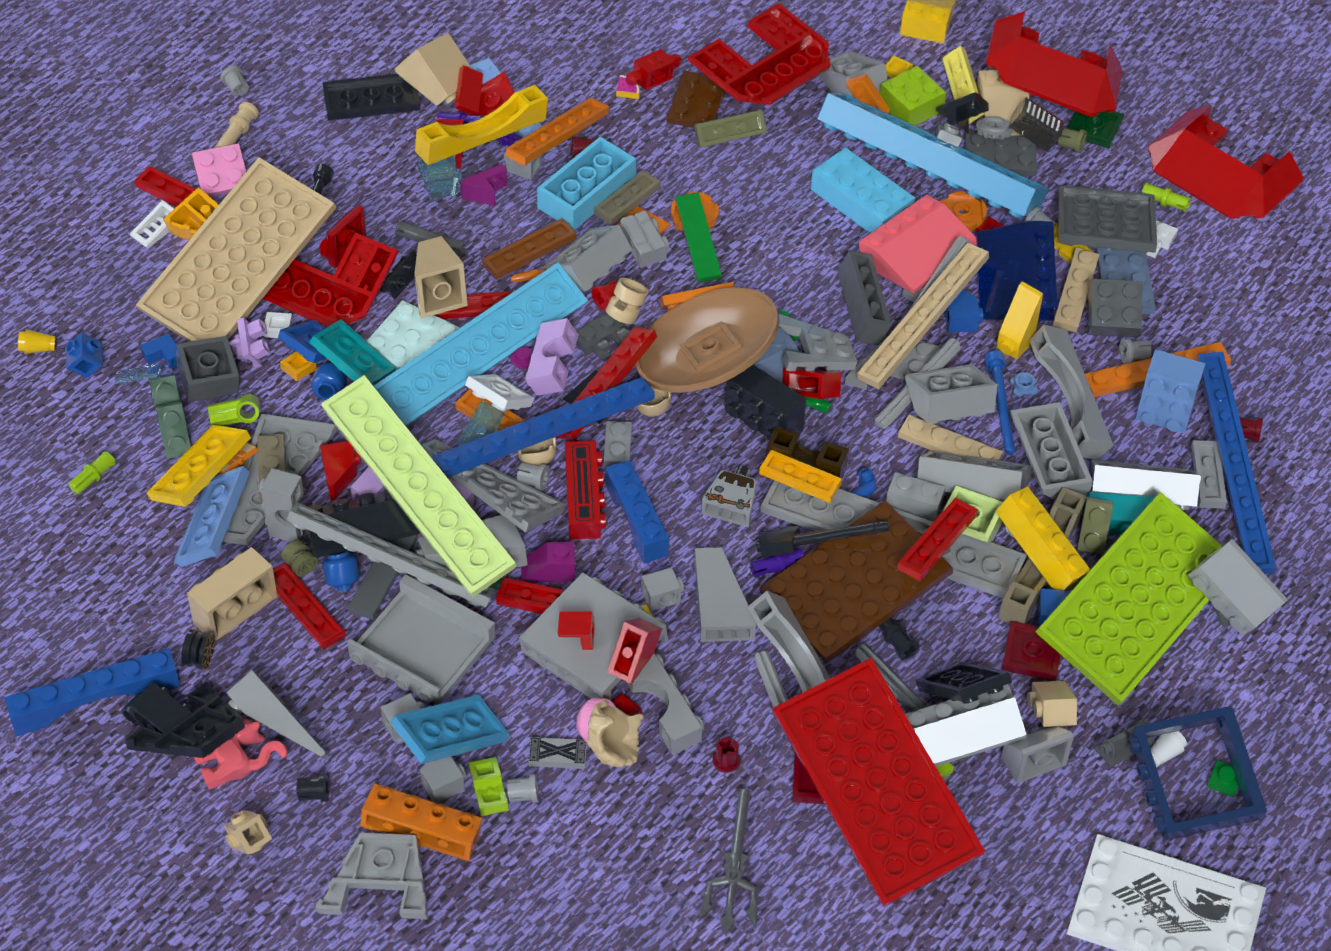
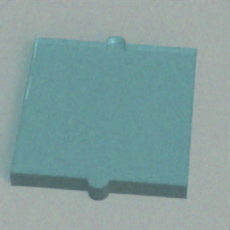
M162 364L120 370L115 377V383L157 378L162 371Z

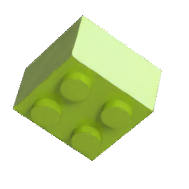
M918 66L881 83L880 95L890 108L889 113L914 126L938 115L937 107L945 104L946 92Z

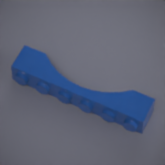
M168 648L4 698L17 737L46 728L65 713L96 700L113 696L141 694L152 682L168 690L179 688L180 684L176 667Z

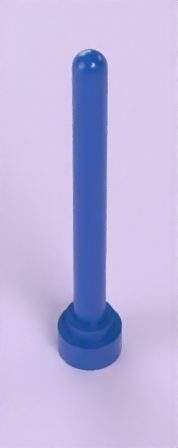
M991 351L985 355L986 368L992 372L993 381L997 384L996 400L1004 449L1008 455H1011L1015 452L1002 373L1006 366L1005 354L1001 351Z

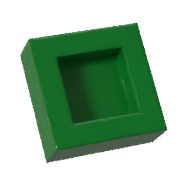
M1217 760L1207 787L1234 797L1238 783L1232 766Z

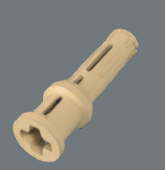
M242 102L239 105L237 114L230 118V126L214 148L234 145L240 135L249 130L251 121L258 117V109L249 102Z

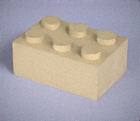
M251 547L244 553L238 554L233 561L223 568L217 569L202 583L193 586L187 592L193 624L203 633L205 631L213 632L216 642L277 598L273 566Z

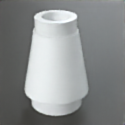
M1179 731L1161 735L1152 746L1151 752L1156 768L1184 752L1187 741Z

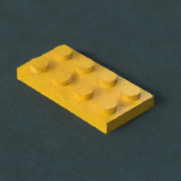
M211 425L147 492V495L151 501L186 507L194 501L195 496L211 483L214 476L251 439L249 433L243 429Z

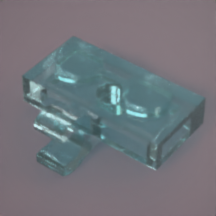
M481 401L455 445L460 446L497 432L496 430L505 414L503 411Z

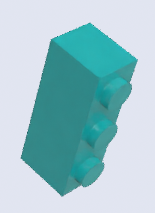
M1089 492L1088 496L1089 498L1113 502L1108 534L1120 535L1127 530L1155 498Z

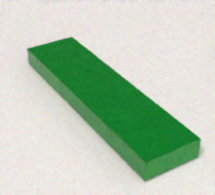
M699 192L676 196L675 202L697 283L721 279L722 274Z

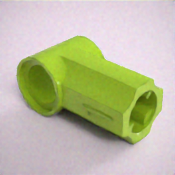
M245 394L239 399L208 405L211 425L218 426L239 422L252 423L259 416L261 402L255 395ZM246 404L252 405L255 411L247 413L242 409V406Z

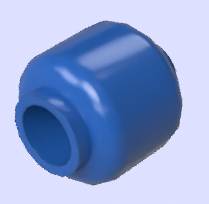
M333 363L320 365L313 375L311 383L313 393L322 400L329 399L344 389L347 380L346 374L340 371Z
M348 551L327 555L328 557L323 560L322 564L326 584L336 587L337 591L353 588L352 584L360 578L356 556Z

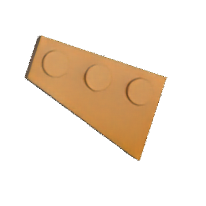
M198 187L171 211L163 221L171 234L189 241L218 207V204Z

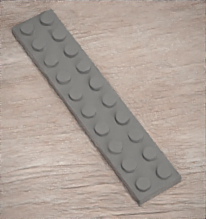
M774 480L761 504L760 512L812 531L847 527L880 503L839 489L831 503H828ZM894 508L921 536L933 523V521ZM961 534L942 557L953 567V574L947 577V579L1004 598L1011 583L1021 572L1027 554Z

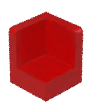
M559 611L558 637L580 638L582 650H593L595 636L593 612Z

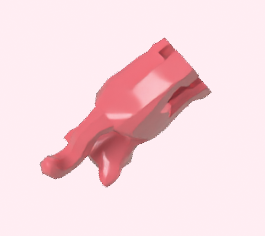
M241 716L245 725L243 730L214 750L212 754L205 758H194L197 764H205L217 759L219 763L217 767L213 769L206 767L200 770L208 789H212L228 781L242 779L252 771L262 768L267 764L270 753L273 751H277L282 758L287 757L288 749L286 745L279 741L268 742L261 748L257 759H249L241 745L264 742L265 738L259 734V722H254L245 716Z

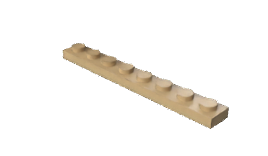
M967 243L858 371V380L880 389L989 259V252Z

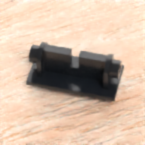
M415 250L400 258V261L393 267L392 272L387 274L379 290L380 292L385 293L388 291L392 298L396 299L413 281L417 258Z

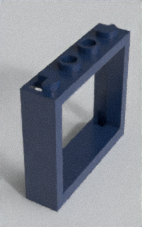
M1232 706L1134 727L1129 737L1130 751L1132 754L1136 753L1138 760L1137 773L1140 780H1144L1147 788L1145 790L1146 802L1149 807H1153L1156 816L1153 818L1154 827H1157L1164 841L1262 820L1267 809ZM1218 722L1245 808L1174 823L1147 738Z

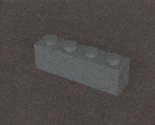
M849 250L837 271L856 341L879 345L891 327V321L871 254Z

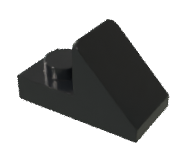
M977 92L937 107L938 113L966 133H969V118L989 111V103Z

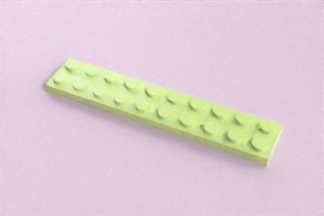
M365 375L321 403L326 414L472 598L517 567L515 561Z

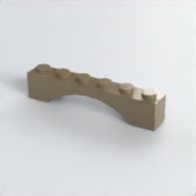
M1063 487L1049 515L1070 541L1083 516L1088 496ZM1028 558L1019 575L1013 580L1003 598L999 620L1009 624L1011 621L1026 624L1037 604L1040 590L1045 589L1048 582L1030 558Z

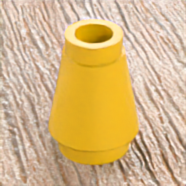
M28 329L26 331H19L18 351H24V354L55 351V336Z

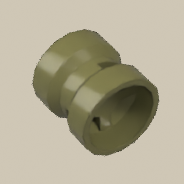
M302 540L290 542L282 551V559L288 565H292V570L298 577H304L311 573L318 565V559L312 552H308V547Z

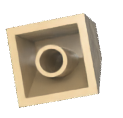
M446 33L416 49L394 70L438 106L443 102H446L448 105L456 100L459 68L463 65L469 68L472 67L450 34Z
M442 236L418 242L415 282L420 318L468 306L464 265Z

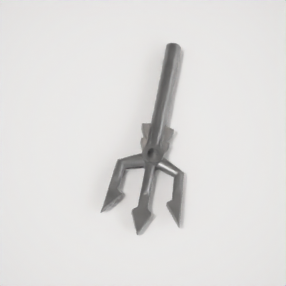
M748 789L739 790L731 852L724 853L726 862L724 870L726 875L707 881L698 918L699 922L712 910L710 900L713 887L728 885L725 915L720 918L725 937L735 923L732 912L737 886L750 892V909L746 911V915L755 929L757 924V887L742 878L746 869L744 865L748 861V855L742 854L750 800V791Z

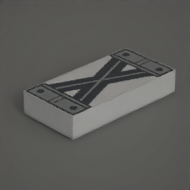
M531 737L529 766L585 769L587 743L585 740Z

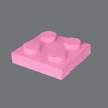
M239 144L192 153L200 189L209 197L229 193L246 173Z

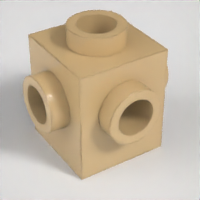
M242 810L231 816L230 822L224 825L228 833L225 838L229 846L233 850L237 849L248 855L259 851L264 847L265 843L272 840L267 830L269 826L261 814Z

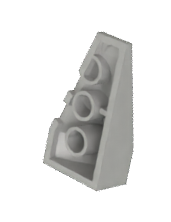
M253 670L227 692L231 698L228 702L229 705L239 715L244 712L249 717L324 759L330 756L305 727L303 728L300 720L284 706L285 703L266 681Z

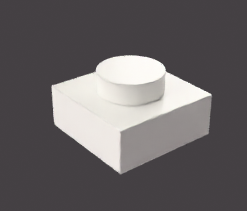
M267 312L265 319L267 333L263 336L278 338L280 329L292 326V314Z

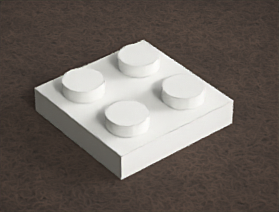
M497 374L468 376L465 386L473 390L472 393L475 396L488 399L492 402L494 408L501 411L531 407L534 401V397Z

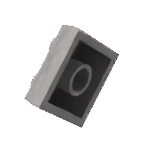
M1058 726L1040 727L1028 734L1026 739L1004 745L1001 758L1016 784L1066 766L1074 735L1071 731Z

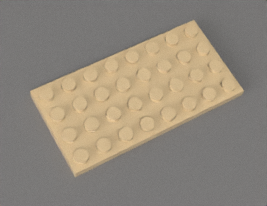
M258 157L136 304L137 308L189 342L227 336L229 340L238 329L237 320L248 317L336 209L335 203Z

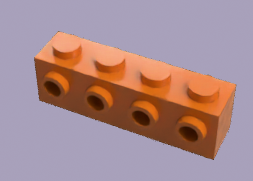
M374 783L362 808L360 827L382 834L416 835L419 846L469 861L481 834L483 818Z

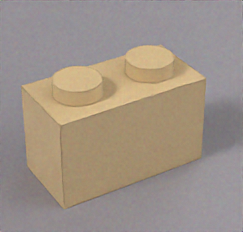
M1065 681L1032 682V692H1028V706L1030 709H1033L1035 718L1039 719L1043 727L1077 725V698Z

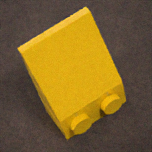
M907 0L902 15L900 35L944 43L957 0Z

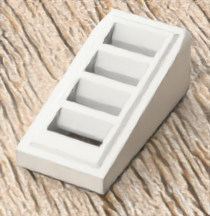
M162 200L130 233V236L146 248H149L170 232L163 221V217L167 216L174 208ZM159 221V222H161L162 224L159 226V225L156 224V222ZM153 227L155 231L152 232L148 228ZM145 232L149 237L145 239L140 234Z

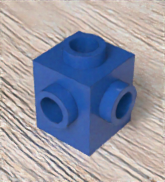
M81 332L67 343L65 348L66 369L86 378L90 377L103 365L104 356L101 341Z

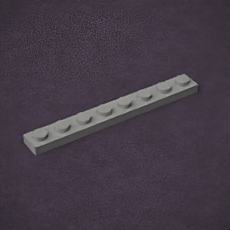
M298 502L292 507L287 517V521L292 522L296 528L301 530L308 529L317 533L324 540H333L342 544L349 551L363 553L374 562L388 564L395 571L413 575L424 584L438 586L449 595L461 596L474 606L487 607L494 588L487 587L472 598L450 569Z

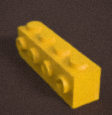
M1029 487L1010 494L996 510L997 515L1052 589L1070 591L1090 571L1085 561Z

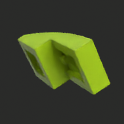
M493 757L469 762L480 815L486 816L509 811L497 758Z

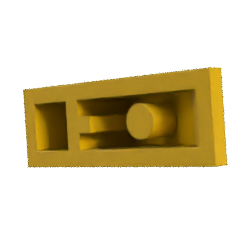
M1024 282L1019 284L999 331L996 347L1005 355H1010L1015 359H1018L1031 346L1029 340L1036 333L1043 298L1042 292Z

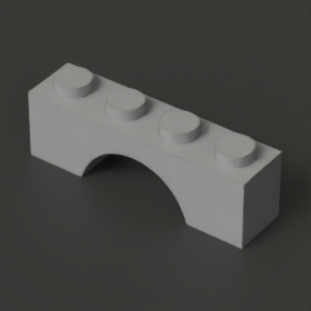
M654 653L635 681L631 684L626 683L632 692L653 694L666 705L667 711L659 719V735L673 755L702 742L704 725L698 715H694L691 711L690 702L686 695H681L678 691L674 676L671 673L668 674L664 669L661 656L658 653Z
M411 693L380 707L382 722L395 742L403 741V739L391 725L394 715L424 708L420 701L416 702ZM453 756L425 763L420 769L421 784L434 803H439L465 790L464 779L466 778V773L460 763L456 764L454 762Z

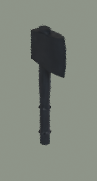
M873 521V523L844 526L843 528L800 534V526L776 528L759 532L756 548L757 552L762 553V557L794 553L796 547L801 545L889 531L888 521L875 523Z

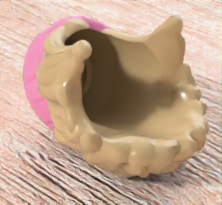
M595 697L585 702L576 718L577 731L601 763L611 767L623 768L624 766H631L637 761V752L640 750L638 747V728L641 725L643 715L628 716L619 710L613 702L605 698Z

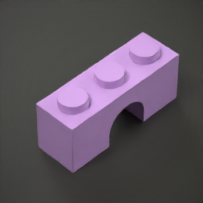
M567 318L541 323L525 379L536 395L564 391L568 370L559 358L574 353L579 335Z

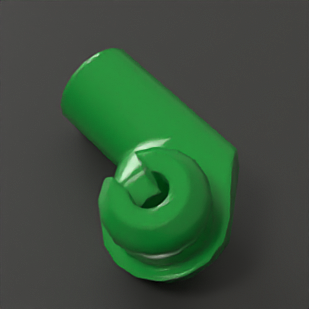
M805 397L806 408L808 406L824 414H827L831 409L832 403L829 401Z

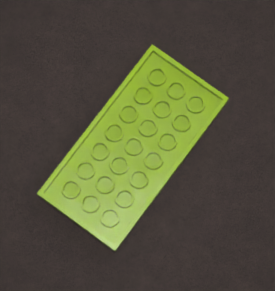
M1160 492L1036 630V633L1119 706L1209 601L1204 593L1195 587L1193 581L1187 575L1222 545Z

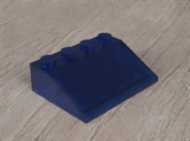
M1025 221L977 232L976 246L989 252V259L978 271L979 308L983 309V320H1005L1019 284L1024 282L1043 293L1038 321H1054L1058 309L1053 221Z

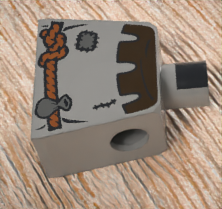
M745 466L736 467L734 473L725 470L720 471L702 498L701 514L749 527L756 493V480L749 477L751 471Z

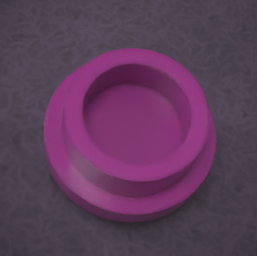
M528 347L518 348L510 355L511 363L519 369L529 368L533 350Z

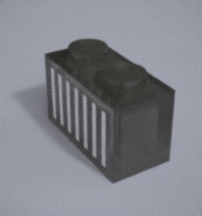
M1026 97L1013 112L1009 128L1048 152L1061 137L1064 121Z

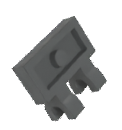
M605 313L577 330L579 335L576 346L586 355L594 352L604 362L611 357V354L607 351L611 348L609 341L613 340L620 346L630 332L625 329L624 323L615 320Z

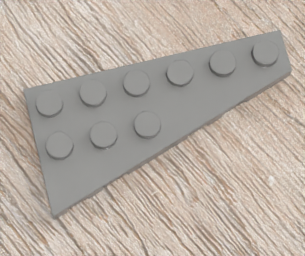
M261 414L251 444L258 449L257 436L283 434L286 472L302 477L320 454V446L328 444L335 435L337 426L329 423ZM258 451L244 463V467L250 472L246 481L247 485L240 496L238 508L232 516L230 528L222 542L248 545L265 523V510L262 508L259 499Z
M436 439L422 444V447L430 457L452 449V447ZM486 464L451 476V478L524 532H528L562 514L566 505Z

